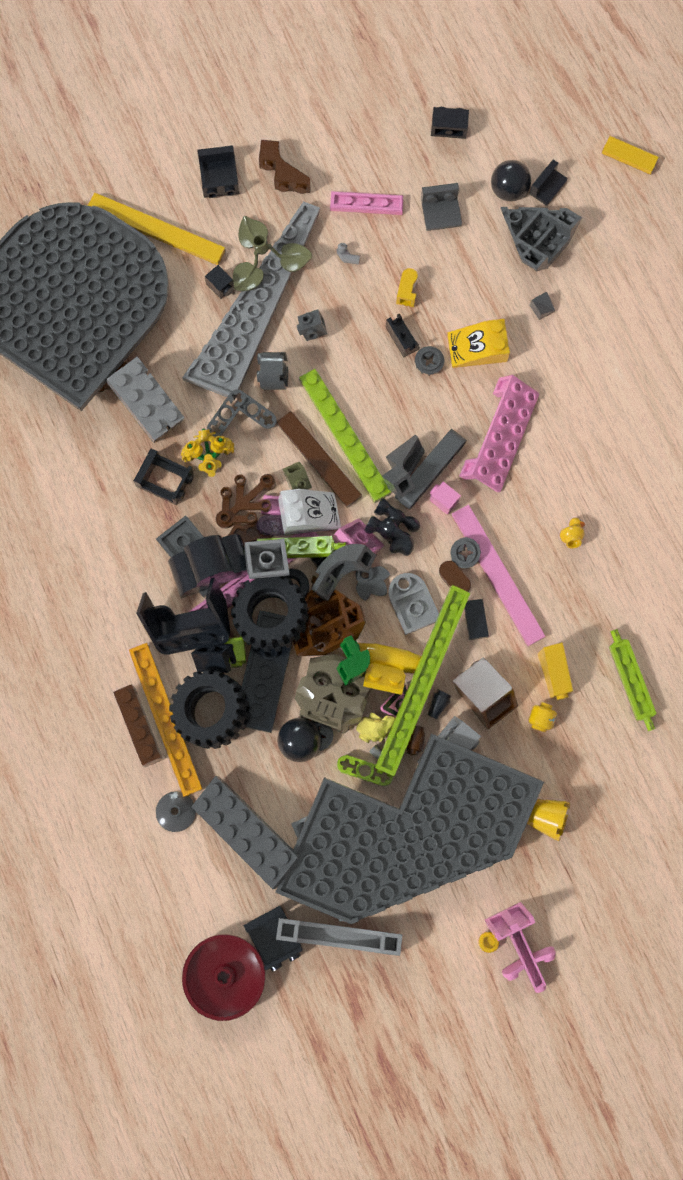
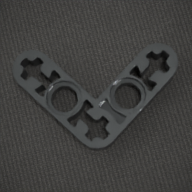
M235 389L223 402L209 422L207 429L210 430V433L212 432L210 427L211 425H217L219 421L215 419L218 416L222 421L227 422L225 426L223 424L219 426L220 433L216 432V434H213L214 437L221 436L239 410L266 429L275 426L276 416L243 391ZM240 393L242 402H236L234 406L238 408L235 411L226 403L228 401L232 403L234 401L233 394L238 395ZM250 404L258 406V412L254 415L249 414L247 411V407ZM224 408H229L232 411V416L229 419H224L221 416V411ZM261 409L265 410L263 415H265L266 417H268L269 415L272 416V425H265V420L261 417L260 420L256 419V417L260 414Z

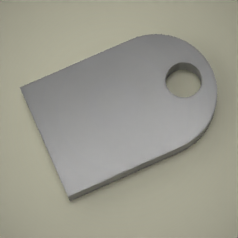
M403 573L396 576L389 586L388 596L405 635L436 623L439 613L425 582L419 576L412 573ZM405 579L409 582V587L402 589L399 587L398 582Z

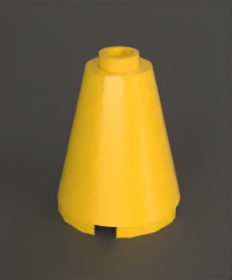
M537 799L527 824L552 839L560 841V836L563 835L568 814L566 812L567 809H570V802Z

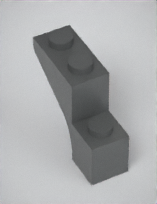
M417 435L411 437L386 456L392 469L382 477L388 489L400 499L415 488L410 475L425 453Z

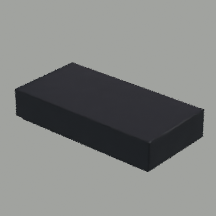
M483 599L467 601L464 612L469 640L488 638L489 634Z

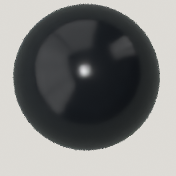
M507 160L500 163L491 176L493 192L497 197L505 201L512 202L522 199L531 187L530 171L525 164L517 160Z
M293 718L287 721L279 730L277 743L280 752L287 759L293 762H306L315 757L319 752L322 736L317 725L311 720Z

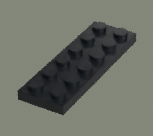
M260 610L256 625L261 628H273L281 624L286 616ZM251 645L241 688L246 692V700L250 706L249 709H246V712L249 713V719L244 720L245 728L272 734L292 646L289 648L283 646L281 647L282 651L278 652L275 649H271V652H264L263 649L257 650Z

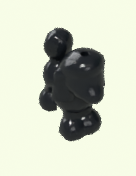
M381 498L374 514L378 516L385 515L387 518L380 521L375 516H371L364 531L368 534L380 533L391 544L389 547L391 553H401L404 556H409L414 550V540L410 534L399 529V525L404 524L409 531L417 532L420 529V522L415 517L406 516L403 511L392 507L385 498Z

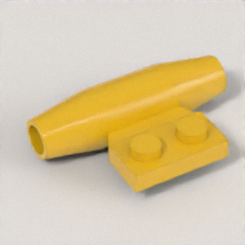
M358 643L361 652L368 649L370 654V664L366 669L363 687L402 695L406 678L405 673H415L421 656L408 650L377 643Z

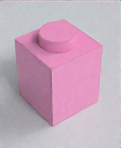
M442 482L440 486L435 485L430 492L432 494L430 501L447 515L461 497L460 494L445 482Z

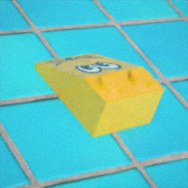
M505 319L483 321L447 332L452 368L508 361L510 351Z

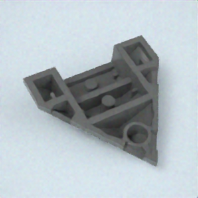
M501 207L502 214L522 263L535 271L548 269L570 243L582 220L581 216L568 208L548 210V208L519 207V209Z

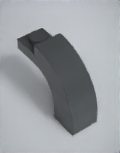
M349 544L337 549L316 570L319 577L311 590L323 600L328 601L343 576L355 570L368 572L377 555L366 545Z

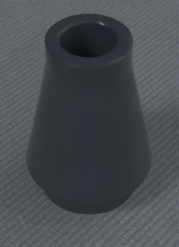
M437 689L436 693L433 692L427 715L438 720L439 716L451 702V695Z

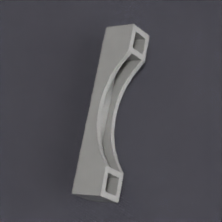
M279 918L276 940L400 956L402 934Z

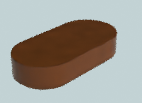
M445 561L440 565L439 575L449 588L454 585L469 592L471 582L456 563Z

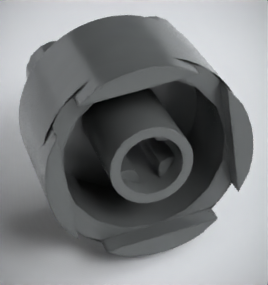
M286 352L258 353L257 360L258 365H260V371H257V382H260V388L263 390H286V386H288V367L284 363V361H288Z

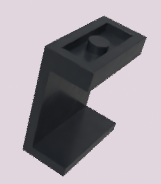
M281 905L243 925L263 960L265 970L271 969L272 972L282 967L281 962L289 958L291 962L301 956L300 952L303 951L301 944L298 942L276 940L279 918L287 919Z

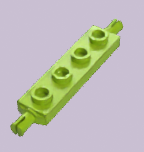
M332 536L257 539V541L284 539L287 558L328 557L337 549L346 546V542L335 543Z
M618 629L612 630L610 633L614 643L609 646L636 721L644 720L647 730H654L656 728L652 717L657 713L630 642L627 639H621Z

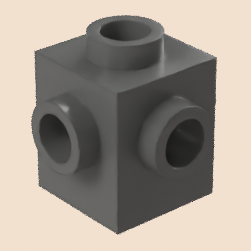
M319 309L298 316L299 324L297 325V330L300 336H304L306 341L327 334L325 321Z

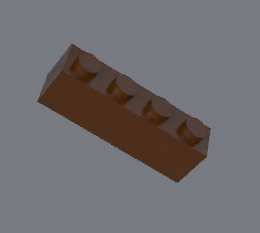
M131 684L114 691V696L142 766L146 768L164 760L136 688Z

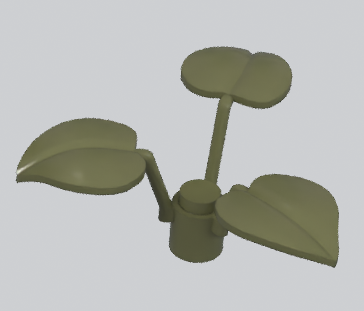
M244 216L239 227V241L245 248L250 249L254 247L255 260L254 265L249 262H243L235 267L233 271L234 289L237 291H250L261 284L264 273L260 268H256L258 265V255L265 254L269 249L277 257L281 258V266L289 272H296L302 269L311 260L312 253L306 247L296 243L284 245L281 249L282 254L278 253L267 242V227L260 221Z

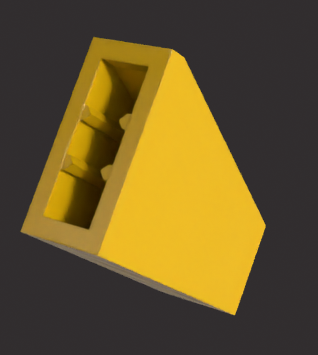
M563 643L543 647L537 655L551 699L557 697V700L566 699L569 697L568 694L573 692Z

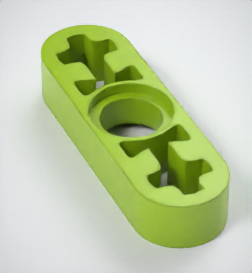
M348 755L341 756L337 761V768L343 774L380 786H388L393 780V776L389 774L387 776L390 778L385 780V782H381V778L375 776V780H372L371 777L373 776L376 764ZM348 759L349 764L354 766L355 762H359L356 774L352 773L353 768L348 767L344 770L343 765L340 764L341 761L345 762ZM363 765H367L371 769L370 775L366 777L359 773V768ZM377 770L376 772L378 774H383V772L380 770Z

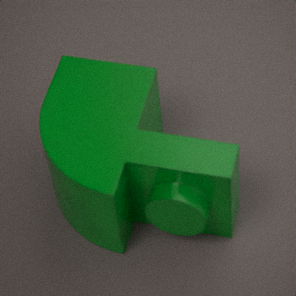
M351 635L344 638L340 644L347 659L341 661L336 668L345 686L358 680L370 664L368 649L361 652L358 642Z

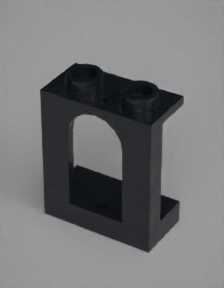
M151 448L133 481L136 487L177 505L178 501H182L185 496L187 484L190 485L192 483L194 472L191 466L186 468L160 456L158 451ZM155 466H159L182 478L175 492L168 491L148 481Z

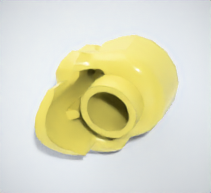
M371 712L369 717H363L356 727L357 732L360 734L359 738L366 743H369L370 740L382 742L385 740L386 734L391 730L395 717L385 716L382 719Z

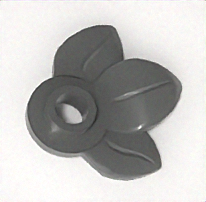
M370 567L369 571L366 572L369 574L368 578L362 577L364 571H356V579L358 581L356 590L361 599L366 601L371 594L386 596L387 587L384 580L389 577L390 573L384 567Z

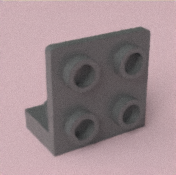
M458 183L422 187L421 204L427 231L462 226L458 203Z

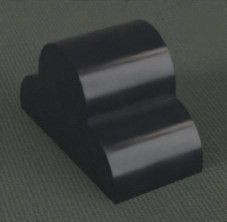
M238 534L222 538L220 535L200 538L185 546L183 552L174 555L168 560L181 598L208 589L211 578L215 577L218 585L248 575L245 545L241 535Z

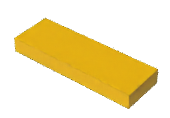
M609 136L601 153L650 175L659 158L612 136Z

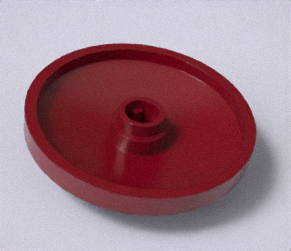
M229 934L215 935L196 945L188 955L182 972V986L190 1005L204 1017L217 1021L237 1019L248 1013L259 1001L266 979L264 963L256 948L245 939Z

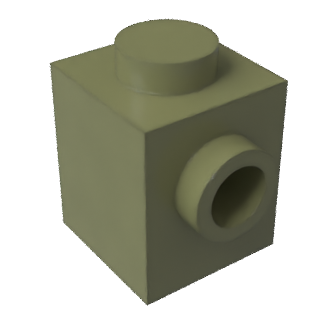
M300 461L282 469L291 490H308L312 488L306 470Z

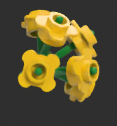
M203 428L202 431H198L199 435L193 436L198 439L188 442L183 447L181 456L184 462H192L195 458L202 460L203 462L198 466L199 470L208 473L209 477H214L216 470L221 467V461L216 460V458L221 453L226 455L229 453L233 454L235 445L229 438L224 436L214 437L213 434H216V432L210 433L209 429L205 430ZM208 441L211 442L210 448L213 451V453L210 452ZM203 442L205 444L206 453L204 455L202 454L203 447L200 445Z

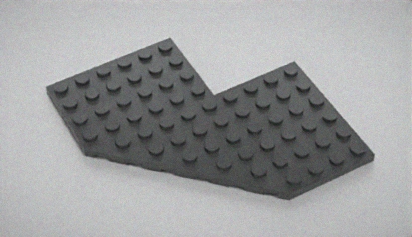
M432 733L400 808H396L324 777L293 848L301 858L276 888L275 893L353 924L367 916L385 911L391 906L409 901L420 894H426L438 889L449 882H455L467 877L466 875L484 870L495 863L513 857L544 781Z

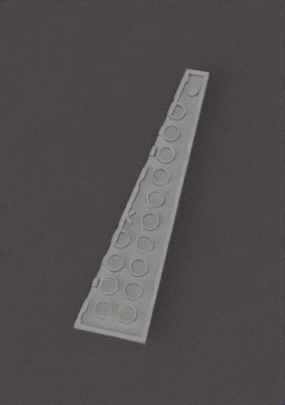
M303 201L290 220L289 225L283 230L279 240L272 247L282 254V247L288 243L305 246L320 213V207ZM272 251L263 259L259 267L264 273L261 284L253 290L241 291L230 307V311L222 319L220 326L217 330L215 329L209 342L204 345L198 358L193 361L182 377L184 381L228 397L235 389L240 390L293 273L286 271L281 266V258L277 257Z

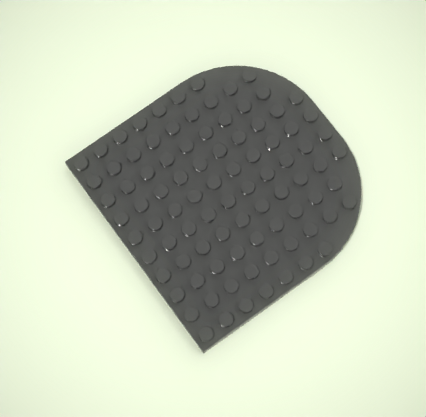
M76 202L49 205L40 208L39 212L31 216L26 215L0 240V355L82 411L105 385L107 378L116 372L158 322L166 306L169 279L163 258L155 245L146 236L102 208L85 206Z

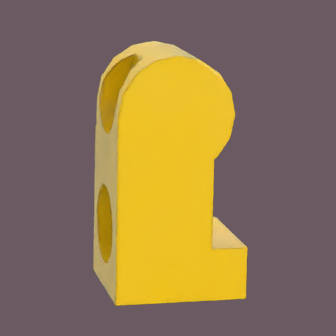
M407 268L402 272L396 304L414 307L416 294L412 293V290L417 284L418 274L416 270Z

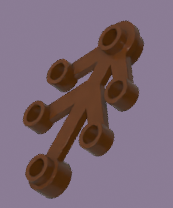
M238 474L234 478L237 485L236 503L231 509L230 498L233 495L231 489L223 487L220 491L222 511L216 515L217 525L220 528L226 529L230 528L234 523L256 524L258 518L254 512H249L246 516L236 514L240 511L269 512L272 509L269 500L264 499L261 502L251 501L263 490L270 491L275 487L274 477L271 474H264L260 478V483L244 496V486L247 481L244 475ZM239 479H244L242 483L237 482ZM270 479V482L265 483L264 480ZM225 491H229V492H230V493H229L228 495H226V496L223 495ZM266 503L269 504L267 508L262 507ZM224 516L228 517L226 521L222 520ZM254 516L255 519L253 521H249V517Z

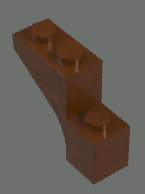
M261 139L259 168L267 171L275 170V190L281 192L293 191L299 194L310 193V177L281 158L279 141Z

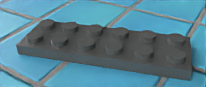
M219 776L213 778L191 806L272 889H276L301 858Z

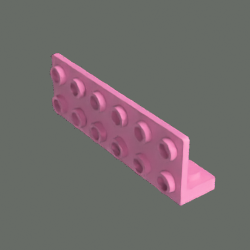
M514 375L498 379L493 394L498 398H502L478 457L466 460L459 476L464 480L477 479L496 492H501L539 397L537 391Z

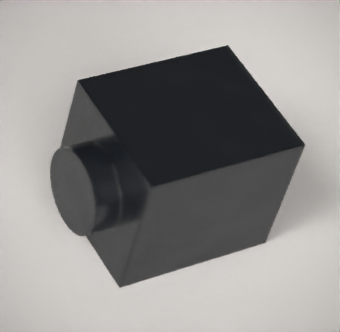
M219 265L204 276L206 285L220 299L232 293L234 288L233 279Z

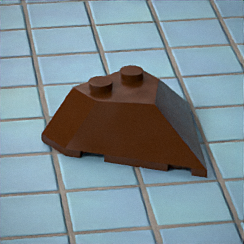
M314 575L311 579V583H313L312 587L314 586L317 580V577H315ZM334 589L328 601L323 600L312 590L307 593L305 598L309 610V620L305 624L307 628L304 633H300L301 638L297 642L293 640L297 656L326 655L340 648L344 638L350 635L354 640L359 638L366 624L361 605Z

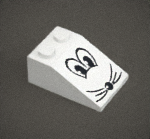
M305 489L284 490L280 492L278 501L284 535L341 528L335 493Z

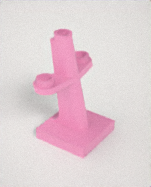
M520 902L485 919L487 927L498 941L508 936L510 937L520 958L502 970L504 978H507L509 981L514 980L519 976L518 973L525 969L536 993L543 992L546 989V983L537 966V962L543 960L544 962H550L554 960L556 951L553 947H546L534 953L531 952L522 929L535 923L532 914Z

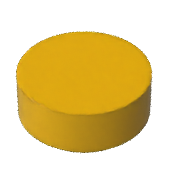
M484 932L480 935L478 944L482 951L492 953L498 949L499 941L492 932Z

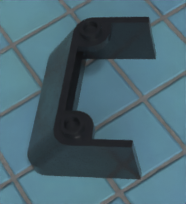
M215 577L210 579L205 598L208 606L206 609L175 615L168 606L159 605L154 607L147 592L142 594L136 614L160 653L169 655L224 644L229 640L230 625L227 601Z

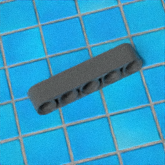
M453 429L449 430L411 475L415 488L401 499L395 495V499L410 510L458 454L467 440Z

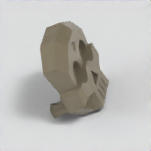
M335 654L310 658L307 675L301 678L295 694V700L301 709L300 717L314 720L333 727L338 732L342 730V733H346L350 725L361 721L367 704L366 698L372 688L363 687L366 671L358 680L345 686L336 668L346 658Z

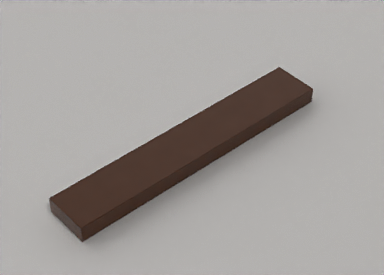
M292 411L276 422L279 428L347 508L362 497L358 489Z

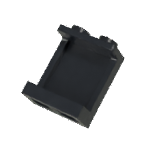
M233 145L198 149L204 198L240 194Z

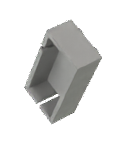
M137 356L107 378V384L154 443L167 433V426L169 430L173 429L184 420V416L151 373L147 375L148 369Z

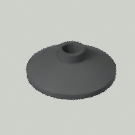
M170 792L164 795L156 807L158 823L164 829L171 832H180L187 829L193 823L196 811L191 807L194 804L193 800L189 796L183 797L182 792ZM175 807L178 808V814L172 815L171 810Z

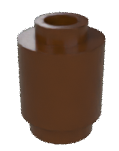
M415 726L406 747L407 754L418 755L419 752H423L426 734L424 727Z

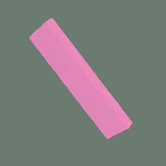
M331 191L330 211L402 215L403 195Z

